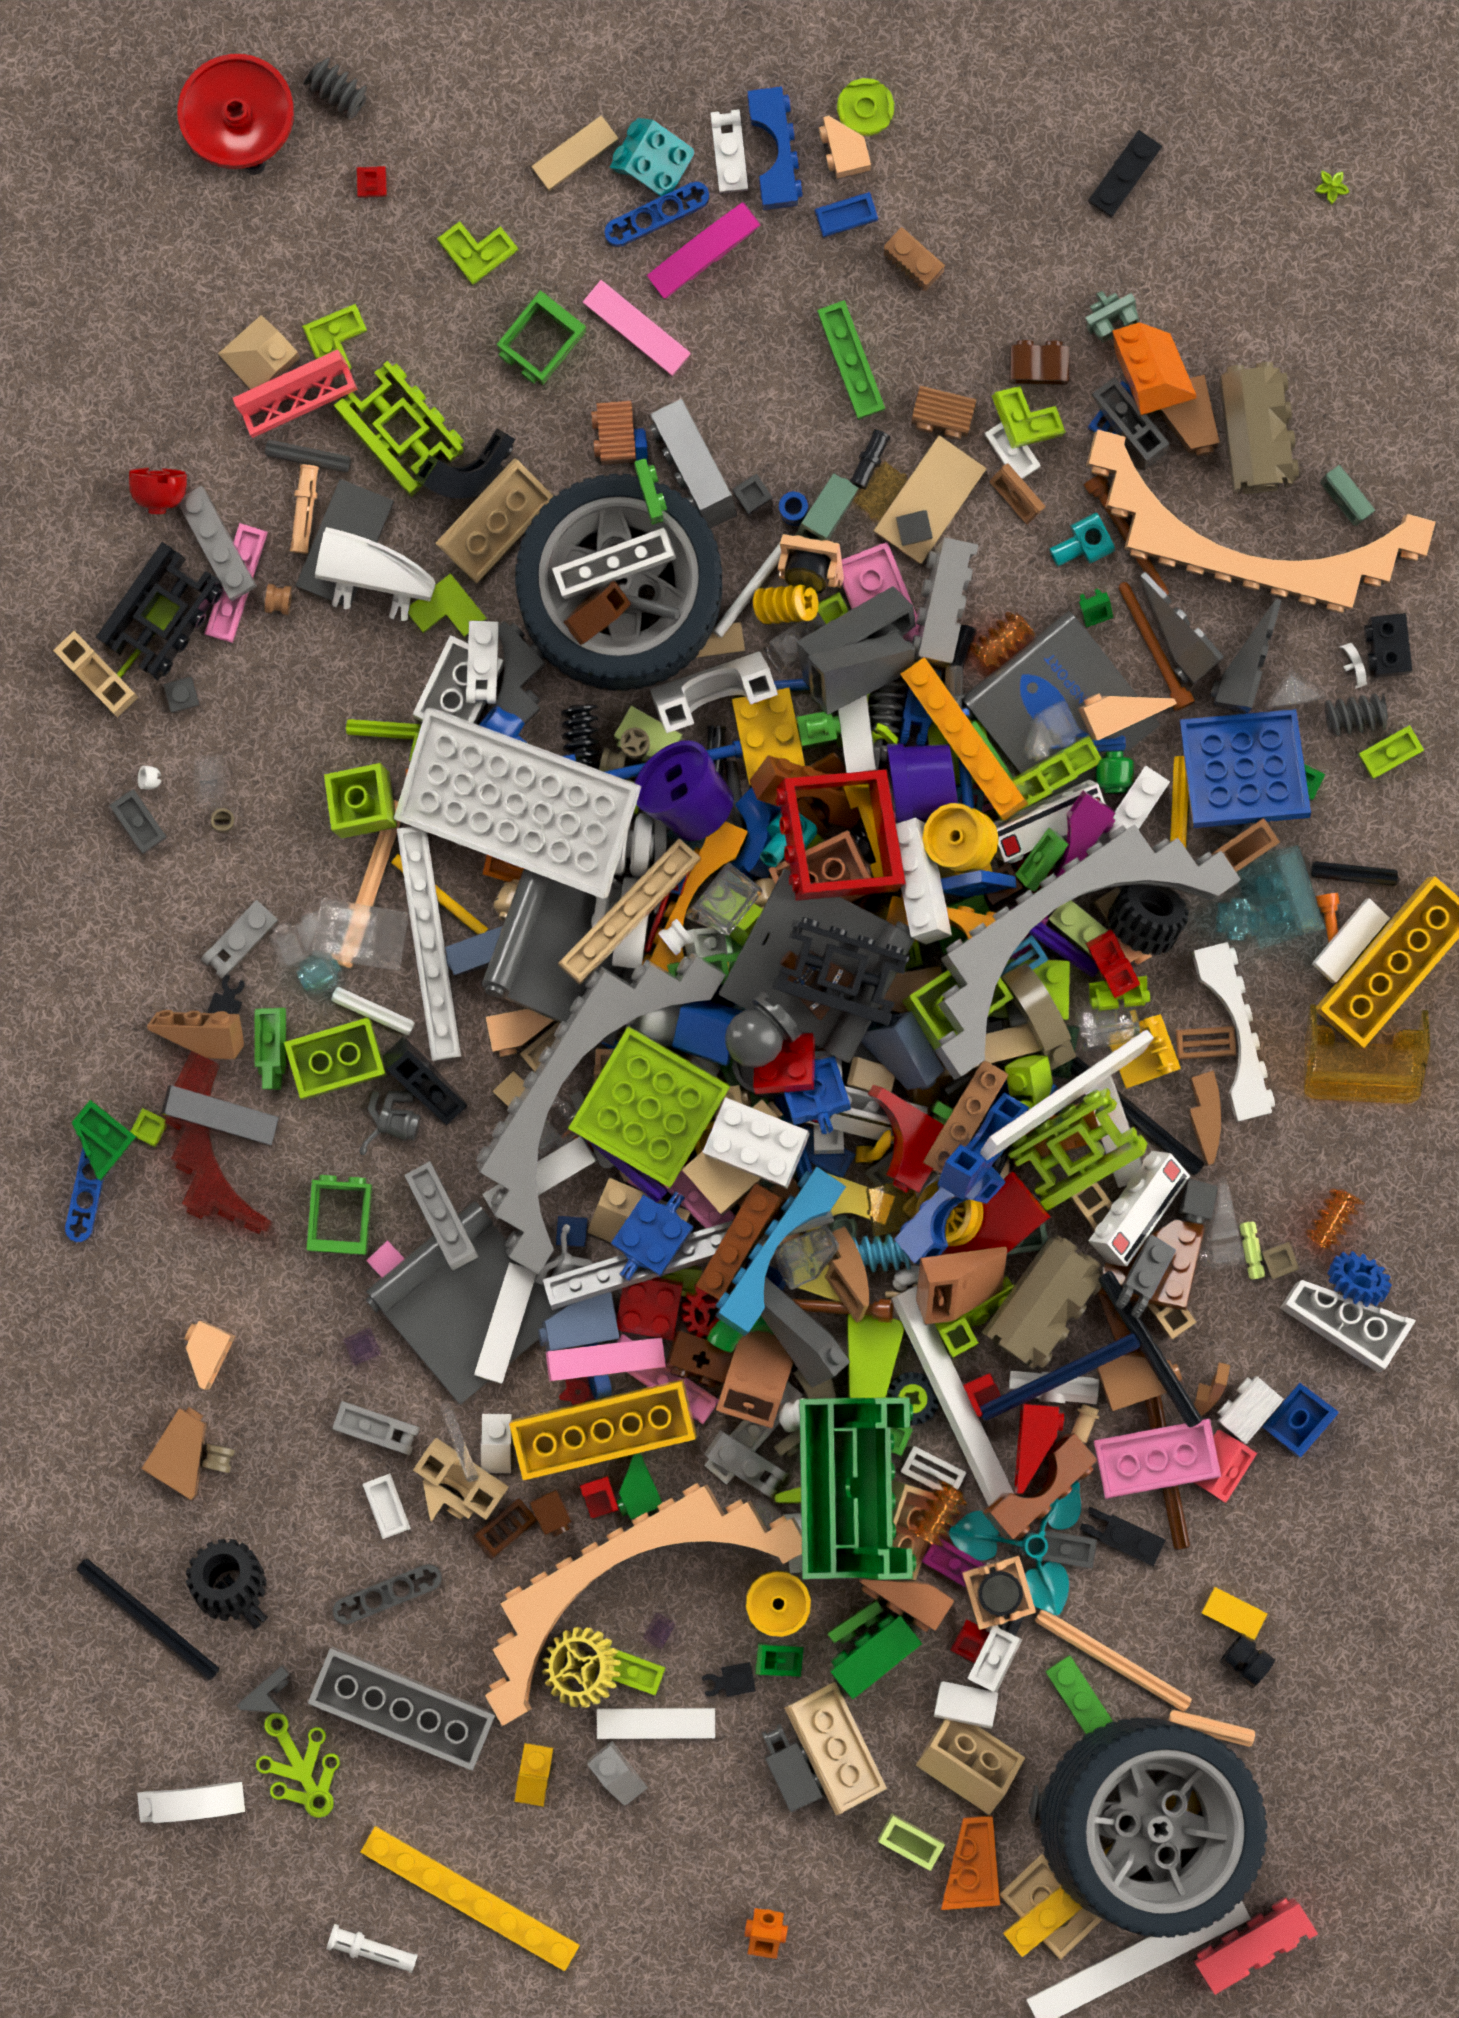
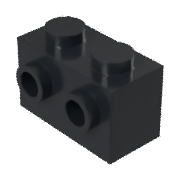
M1406 613L1370 617L1368 625H1364L1365 642H1370L1371 654H1367L1368 670L1374 671V678L1410 674L1412 672Z

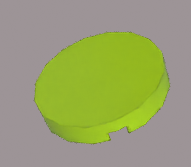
M861 78L851 81L842 90L838 97L837 114L842 124L862 136L869 137L879 134L888 127L894 115L895 103L891 92L879 81Z

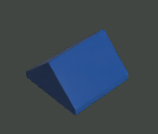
M711 1000L685 1003L680 1008L672 1047L727 1066L731 1056L725 1045L726 1028L733 1017L743 1011Z
M1299 1383L1262 1428L1296 1457L1301 1458L1339 1412L1302 1383Z

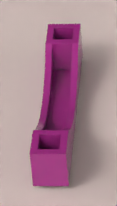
M1082 790L1067 813L1068 829L1066 842L1069 845L1065 849L1061 861L1054 872L1056 878L1065 872L1062 868L1064 865L1076 857L1079 861H1082L1089 856L1086 850L1097 843L1096 841L1102 833L1107 834L1115 823L1113 817L1116 813L1084 790ZM1047 915L1040 922L1046 924L1049 919V916ZM1028 933L1023 940L1031 936V934ZM1031 944L1012 955V957L1017 959L1019 954L1024 955Z

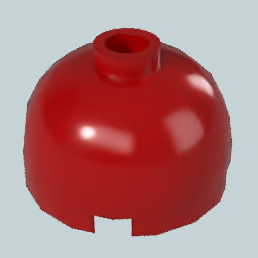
M149 468L129 470L130 494L139 506L148 508V513L166 514V509L176 507L185 496L187 474L182 470L162 468L163 471H148Z

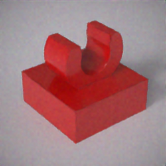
M386 166L356 167L358 198L387 197Z

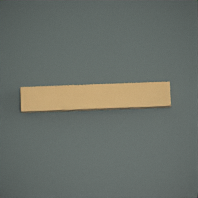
M678 839L558 963V966L581 985L697 865L701 857L681 839Z

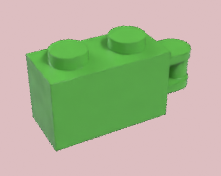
M819 712L796 718L802 750L835 744L837 736H840L838 716L833 717L832 713L827 715L825 712Z

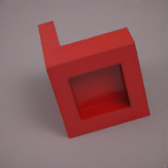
M991 1373L963 1385L977 1417L983 1415L980 1406L1001 1396Z
M608 1476L580 1485L591 1518L619 1510Z

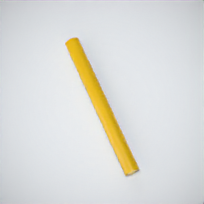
M397 854L391 863L403 872L401 855ZM435 885L437 900L442 906L477 935L488 930L484 924Z

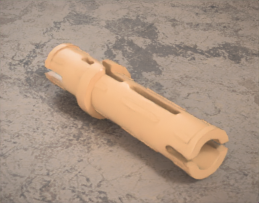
M300 465L298 490H295L294 497H297L290 548V552L309 553L314 500L318 497V493L315 492L318 466Z

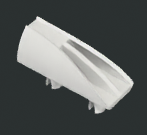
M326 527L318 555L315 578L336 582L332 601L334 607H337L341 595H344V609L351 607L353 586L394 594L389 617L394 619L400 606L401 621L408 620L411 598L431 600L435 589L434 578L413 561L369 539Z

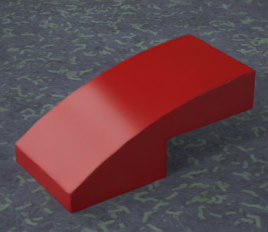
M1111 929L1085 943L1115 999L1141 985L1130 961L1126 958Z

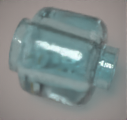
M319 951L300 961L299 970L296 972V975L306 992L311 991L313 994L318 995L338 984L339 977L337 973L342 970L334 955L328 958L324 952Z

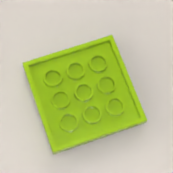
M628 1026L568 1129L671 1188L728 1092L730 1085Z

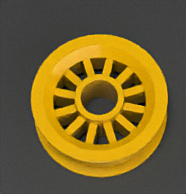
M939 1180L931 1183L923 1190L917 1201L915 1215L919 1212L922 1203L931 1199L939 1190V1185H937ZM966 1200L959 1203L951 1211L945 1226L948 1246L963 1245L977 1234L983 1220L982 1202Z

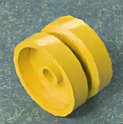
M957 803L943 805L935 810L924 825L922 837L925 851L931 860L943 867L961 873L978 871L989 864L997 851L999 839L996 826L989 816L979 810Z
M773 1570L761 1574L752 1582L746 1594V1610L750 1621L759 1631L769 1636L784 1637L795 1633L805 1624L810 1614L811 1599L807 1587L797 1576L787 1571ZM776 1598L784 1601L782 1609L777 1610L773 1606V1601Z

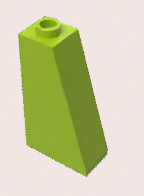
M846 1314L847 1357L850 1361L847 1364L848 1398L886 1397L904 1332L901 1320L893 1318L891 1323L878 1322V1319H873L872 1316L864 1315L862 1320L856 1323L851 1314Z

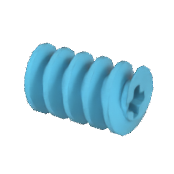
M891 1234L886 1235L884 1243H882L879 1235H875L872 1244H870L867 1236H863L861 1245L858 1244L855 1237H852L862 1257L864 1267L869 1265L872 1272H876L878 1264H881L884 1272L888 1271L889 1263H892L897 1271L900 1269L901 1262L905 1263L907 1270L911 1269L910 1258L897 1242L893 1241Z

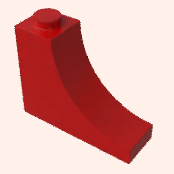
M873 1085L867 1095L873 1098L885 1111L891 1123L894 1136L892 1162L886 1175L894 1180L892 1185L899 1190L908 1193L910 1189L919 1193L933 1170L932 1167L923 1163L944 1125L883 1087Z

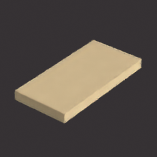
M939 435L873 532L921 565L987 468ZM927 510L933 538L928 541L902 546L896 517Z
M514 458L435 544L477 584L525 533L527 527L531 525L534 516L540 513L539 510L544 504L547 505L553 495Z
M836 1682L784 1708L835 1815H839L887 1789Z

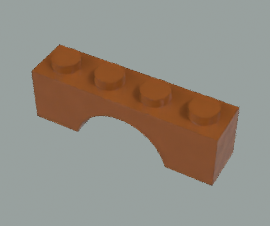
M768 755L749 781L757 800L777 806L775 801L777 798L776 789L784 778L829 775L832 773L826 774L814 770L810 766H801L785 758L779 759ZM844 787L795 791L796 799L801 797L821 799L822 808L830 823L852 829L861 818L858 807L850 808Z
M755 1183L696 1286L720 1300L724 1292L731 1294L736 1286L732 1283V1280L741 1267L745 1269L749 1255L765 1234L774 1219L778 1221L783 1212L781 1208L787 1199L767 1187Z
M1075 1433L1065 1434L1049 1449L1046 1454L1049 1465L1048 1477L1040 1491L1027 1498L1019 1497L1013 1493H1002L982 1512L1004 1539L1016 1538L1018 1540L1030 1530L1028 1525L1036 1518L1040 1520L1051 1510L1050 1504L1057 1498L1061 1500L1072 1491L1071 1485L1077 1479L1082 1480L1093 1471L1092 1465L1097 1459Z

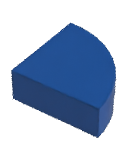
M644 428L634 429L636 461L646 458L648 464L646 430Z

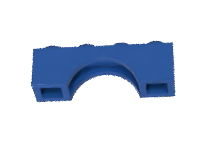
M782 86L747 91L751 126L759 127L768 132L775 140L778 148V157L774 165L766 173L759 176L763 210L797 206L798 198L803 197L801 180H795L794 169H799L797 152H791L790 141L795 140L793 123H787L786 112H791L789 94L783 95Z
M1004 1092L989 1110L983 1124L968 1145L964 1147L960 1144L946 1160L937 1185L963 1200L1005 1150L1003 1149L989 1160H986L980 1152L989 1137L1029 1110V1107Z
M991 1166L963 1200L939 1186V1190L931 1199L922 1203L919 1212L913 1219L907 1221L901 1227L900 1233L894 1240L913 1263L920 1265V1258L941 1255L948 1247L945 1226L951 1211L959 1203L966 1200L987 1204L1006 1182Z

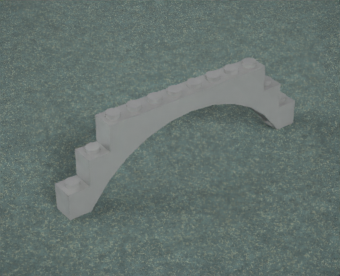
M1122 825L1109 834L1112 840L1103 845L1099 841L1087 849L1086 853L1089 856L1079 861L1076 857L1064 865L1062 868L1065 872L1056 878L1053 873L1041 881L1039 884L1042 888L1033 894L1029 890L1016 899L1018 902L1016 907L1009 910L1006 906L993 915L995 919L993 923L986 927L983 922L969 932L972 936L964 943L961 939H958L945 948L948 954L942 957L941 960L960 986V989L956 984L944 992L942 996L945 999L937 1005L958 1034L956 1035L954 1031H951L939 1040L941 1046L934 1051L955 1080L963 1076L985 1060L987 1017L995 986L1015 949L1029 931L1054 909L1078 896L1104 888L1138 884L1170 887L1211 900L1241 880L1222 851L1214 855L1208 851L1194 861L1179 838L1171 842L1165 838L1151 849L1136 825L1128 829Z
M693 952L689 958L685 956L679 963L676 970L679 973L677 977L647 959L643 965L639 964L635 968L631 976L633 980L631 984L602 966L598 972L593 971L585 984L588 987L582 997L578 996L572 1003L570 1008L572 1014L567 1022L562 1021L557 1027L554 1034L556 1037L551 1047L547 1046L541 1053L538 1060L541 1063L536 1072L531 1071L523 1083L525 1089L521 1096H515L507 1109L509 1115L504 1123L500 1121L496 1125L492 1133L493 1141L489 1147L484 1146L477 1156L476 1161L478 1162L477 1168L479 1172L504 1186L503 1190L498 1189L491 1200L493 1205L491 1209L494 1215L519 1229L517 1232L513 1231L505 1243L507 1247L505 1251L508 1257L538 1275L554 1251L540 1213L536 1183L538 1146L547 1113L562 1083L582 1057L608 1034L639 1016L667 1006L711 1000L726 975L721 969Z

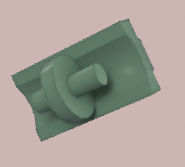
M1103 291L1096 293L1098 302L1090 306L1093 313L1085 317L1088 332L1090 335L1095 333L1102 343L1113 338L1112 331L1114 328L1111 324L1120 319L1124 327L1139 323L1136 300L1132 293L1121 299L1118 298L1116 293L1106 297Z

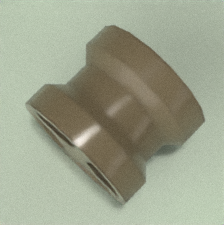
M636 727L630 728L621 736V749L627 757L640 759L649 751V736L644 730Z
M604 747L599 770L604 772L625 767L627 756L624 755L623 751L615 753L610 748Z
M207 1443L205 1448L207 1457L202 1461L201 1467L230 1473L231 1466L229 1462L230 1458L234 1456L235 1450Z

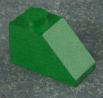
M641 1453L633 1455L619 1491L621 1499L616 1500L623 1517L629 1515L631 1520L646 1512L657 1509V1506L662 1504V1500Z

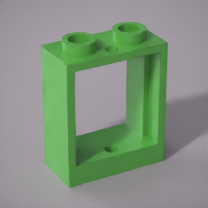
M540 290L497 343V349L500 351L498 356L508 365L512 366L515 363L522 368L521 374L531 383L535 384L538 381L544 385L587 332L586 326ZM539 309L572 334L542 372L509 347Z
M319 1175V1180H312L307 1251L367 1255L373 1185L366 1184V1178L349 1177L348 1182H337V1176ZM321 1189L363 1192L360 1242L317 1239Z

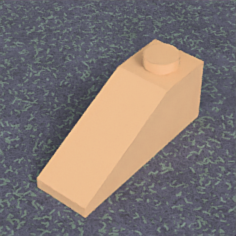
M1100 693L1086 698L1084 700L1085 705L1078 709L1091 739L1100 740L1177 703L1173 698L1101 697Z
M530 1009L486 1017L492 1052H499L500 1057L517 1054L516 1048L525 1046L552 1025L555 1020Z

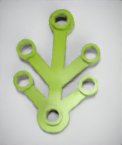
M283 1713L270 1714L264 1723L265 1730L269 1735L278 1738L292 1766L276 1762L270 1756L263 1755L258 1758L256 1768L263 1774L270 1772L300 1781L306 1791L290 1789L284 1782L278 1781L270 1788L271 1796L276 1800L284 1798L304 1804L308 1814L313 1817L321 1818L327 1816L334 1806V1799L329 1792L334 1771L340 1765V1758L335 1753H328L324 1756L322 1760L324 1770L317 1787L312 1777V1772L320 1745L326 1739L325 1730L321 1727H314L309 1731V1744L303 1761L287 1731L289 1727L288 1718ZM278 1718L282 1721L283 1726L281 1729L276 1730L272 1727L273 1719ZM316 1730L320 1731L323 1735L322 1740L319 1742L312 1739V1733ZM328 1757L336 1759L337 1764L335 1767L330 1768L326 1765ZM262 1759L270 1761L271 1766L268 1770L261 1769L260 1761ZM281 1785L284 1787L285 1792L282 1796L274 1794L275 1786ZM316 1797L324 1799L325 1804L322 1808L314 1806V1799Z

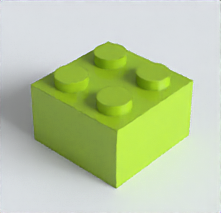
M381 763L324 774L331 830L341 839L397 827V822L394 819L395 807L390 771Z

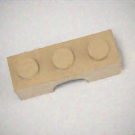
M75 631L53 650L117 718L138 699V696Z
M435 1438L429 1445L413 1471L437 1487L443 1483L455 1488L464 1497L462 1504L485 1520L488 1519L509 1488V1486L438 1438Z

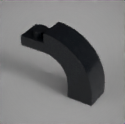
M496 428L479 457L472 463L462 467L448 466L429 454L414 480L445 497L462 499L478 496L505 469L500 464L511 454L512 444L516 439Z

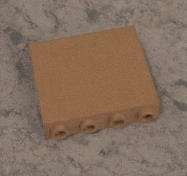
M985 1060L980 1063L977 1069L966 1073L972 1079L956 1106L952 1107L951 1115L923 1163L933 1168L931 1173L941 1175L946 1160L960 1144L964 1147L968 1145L1009 1074ZM941 1096L939 1101L948 1106L943 1096ZM932 1112L930 1117L933 1118L935 1113Z

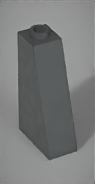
M896 632L808 656L811 699L829 715L902 677L901 673L915 664L914 656H916V651L910 641H905Z

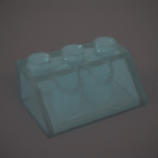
M1299 845L1260 856L1236 872L1241 879L1239 883L1260 949L1325 929Z

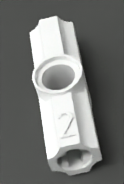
M1010 1371L1008 1393L1050 1372L1042 1371L1041 1374ZM1077 1377L1036 1398L1039 1401L1056 1403L1069 1401L1097 1404L1099 1379Z

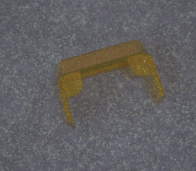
M1310 1004L1305 1034L1304 1093L1312 1099L1402 1104L1417 1101L1422 1093L1430 1050L1428 1010H1422L1419 1030L1405 1029L1395 1034L1392 1045L1367 1044L1365 1048H1357L1352 1043L1335 1042V1033L1332 1028L1325 1025H1317L1316 1004Z

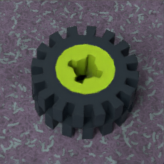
M916 1372L904 1373L897 1376L888 1387L886 1397H909L910 1403L913 1406V1419L910 1421V1425L927 1422L938 1409L939 1400L928 1377L924 1374Z

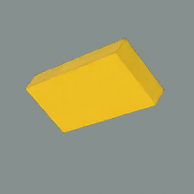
M1216 1587L1213 1588L1201 1612L1240 1633H1244L1253 1640H1255L1267 1616V1613Z

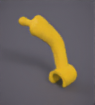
M887 1130L882 1134L874 1148L871 1146H857L855 1163H873L874 1160L881 1159L890 1147L891 1141H894L891 1130Z

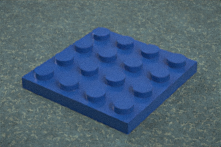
M1296 709L1180 719L1179 726L1193 828L1257 823L1263 818L1270 822L1311 817Z

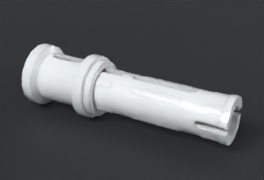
M334 1924L326 1947L327 1950L333 1948L349 1953L351 1958H358V1955L412 1973L417 1954L366 1939L362 1932L358 1931L355 1934L340 1929L339 1925Z

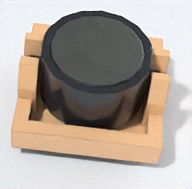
M782 535L780 541L781 555L778 563L779 578L785 579L788 585L797 586L801 584L806 588L812 587L817 594L826 590L827 586L834 588L842 587L844 574L840 544L829 540L809 539L799 535Z
M1019 1555L962 1572L979 1630L1036 1613Z

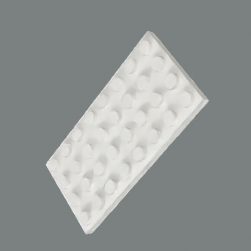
M426 708L394 819L604 899L608 897L642 786L434 708Z

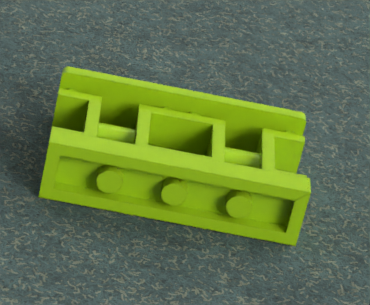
M386 361L380 369L374 372L375 376L382 383L379 388L362 402L351 392L345 399L339 400L334 407L412 497L423 485L413 480L389 450L392 448L400 457L408 449L412 448L420 457L410 467L411 471L417 475L429 454L435 458L442 452L450 462L455 460L458 455L464 453V449L461 446L464 440L454 429L450 432L442 424L445 421L444 417L435 407L430 410L423 402L426 397L416 385L411 388L404 380L407 375L397 363L392 366ZM388 375L394 379L414 402L412 406L404 397L392 407L383 398V395L393 387L386 378ZM372 404L378 408L383 415L372 423L373 427L378 431V435H374L351 406L355 405L361 413ZM404 408L419 425L420 429L399 446L382 426ZM426 418L452 448L448 449L440 441L429 451L420 440L431 431L430 427L424 422Z
M1108 1088L1100 1092L1098 1089L1093 1090L1083 1098L1084 1101L1080 1104L1066 1106L1059 1112V1116L1052 1120L1048 1118L1035 1127L1034 1131L1027 1135L1025 1134L1010 1145L1007 1155L1010 1159H1015L1014 1162L1017 1167L1030 1160L1042 1176L1043 1180L1036 1184L1034 1191L1037 1195L1040 1194V1203L1046 1211L1144 1155L1148 1143L1141 1134L1138 1136L1134 1127L1121 1134L1109 1117L1108 1113L1115 1110L1117 1102L1110 1097L1111 1092ZM1096 1109L1095 1116L1101 1125L1091 1130L1082 1117ZM1079 1132L1092 1151L1072 1162L1059 1142ZM1109 1135L1117 1148L1104 1155L1105 1149L1099 1140ZM1048 1138L1046 1145L1052 1154L1043 1159L1034 1145ZM1060 1163L1068 1177L1055 1184L1057 1178L1050 1168Z

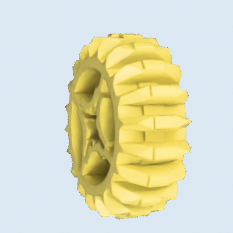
M575 1627L573 1633L565 1630L563 1632V1639L560 1637L553 1639L556 1648L551 1646L546 1648L551 1657L542 1659L544 1663L549 1664V1669H544L542 1673L550 1675L545 1684L550 1687L554 1686L551 1694L553 1696L560 1695L559 1701L561 1703L569 1702L571 1707H578L581 1704L582 1707L587 1708L591 1702L596 1705L599 1704L600 1696L603 1698L610 1696L607 1687L613 1689L617 1687L612 1678L621 1675L620 1672L614 1671V1666H619L621 1662L620 1660H614L613 1657L619 1651L615 1648L609 1649L612 1641L608 1638L603 1639L604 1634L602 1632L596 1631L594 1633L592 1628L587 1627L583 1631L580 1627ZM586 1643L590 1645L597 1655L587 1656L583 1650H580L579 1644ZM567 1656L568 1662L567 1665L563 1668L564 1660ZM600 1667V1672L596 1680L595 1673L597 1668ZM577 1679L578 1683L583 1685L584 1691H575L568 1685L566 1680Z

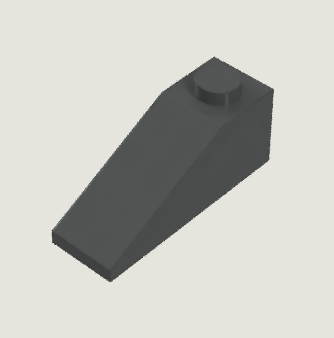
M1116 377L1092 393V397L1115 433L1126 437L1124 443L1126 450L1143 470H1146L1167 454L1170 443L1146 414H1140L1136 402Z

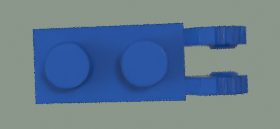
M934 669L940 678L941 670ZM908 686L901 722L903 723L899 743L906 745L910 736V726L914 724L920 726L916 746H925L932 718Z

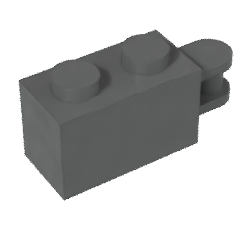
M781 1724L777 1725V1729L766 1733V1731L762 1732L771 1754L765 1756V1759L790 1812L822 1798L820 1790L823 1788L816 1773L812 1774L807 1764L810 1761L803 1746L799 1747L797 1741L790 1744ZM783 1739L786 1747L775 1751L772 1744Z

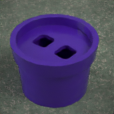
M679 741L664 747L647 761L635 781V784L642 786L636 805L651 818L661 821L678 837L686 841L700 840L714 833L726 821L733 807L734 796L732 790L716 771L715 764L705 748L695 741Z
M903 743L887 744L897 823L912 818L925 822L940 806L950 803L958 804L949 744L904 747Z

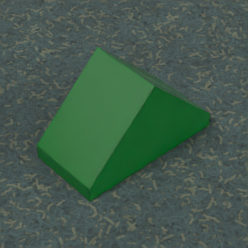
M758 1642L755 1674L801 1677L804 1647Z

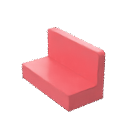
M1217 1430L1213 1437L1221 1477L1193 1483L1226 1503L1257 1453L1225 1432Z

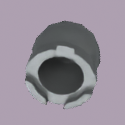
M760 992L752 1000L754 1009L744 1010L733 1017L726 1028V1048L732 1059L741 1066L749 1068L765 1066L780 1053L783 1041L786 1040L789 1043H793L801 1035L798 1030H793L797 1025L779 1004L775 1007L770 1005L766 1001L769 995L764 992Z

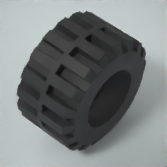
M1138 884L1122 887L1109 910L1107 919L1109 920V927L1114 930L1113 933L1117 938L1121 939L1124 945L1132 947L1131 949L1135 951H1141L1143 954L1149 955L1152 953L1153 955H1160L1161 952L1167 953L1174 946L1189 918L1187 916L1189 911L1185 907L1186 903L1184 900L1180 899V895L1176 891L1171 890L1170 887Z
M218 1539V1544L214 1545L212 1541L207 1543L208 1548L205 1550L200 1548L196 1552L198 1554L197 1558L192 1557L189 1561L192 1567L186 1570L188 1577L186 1583L190 1590L189 1592L200 1609L205 1614L208 1613L213 1619H217L219 1616L222 1621H228L229 1617L232 1616L234 1620L240 1619V1614L245 1613L247 1616L251 1613L250 1608L252 1606L257 1608L260 1604L258 1597H264L265 1594L263 1586H266V1578L262 1566L253 1551L249 1550L248 1546L244 1543L239 1545L237 1540L230 1539L229 1543H227L225 1539ZM231 1570L240 1571L237 1580L231 1586L225 1589H213L215 1580L222 1573Z

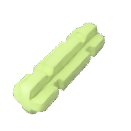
M1252 1221L1242 1223L1239 1228L1241 1236H1244L1242 1243L1246 1263H1249V1268H1247L1249 1278H1263L1265 1271L1264 1265H1261L1260 1262L1263 1260L1259 1239L1255 1236V1233H1257L1256 1224Z

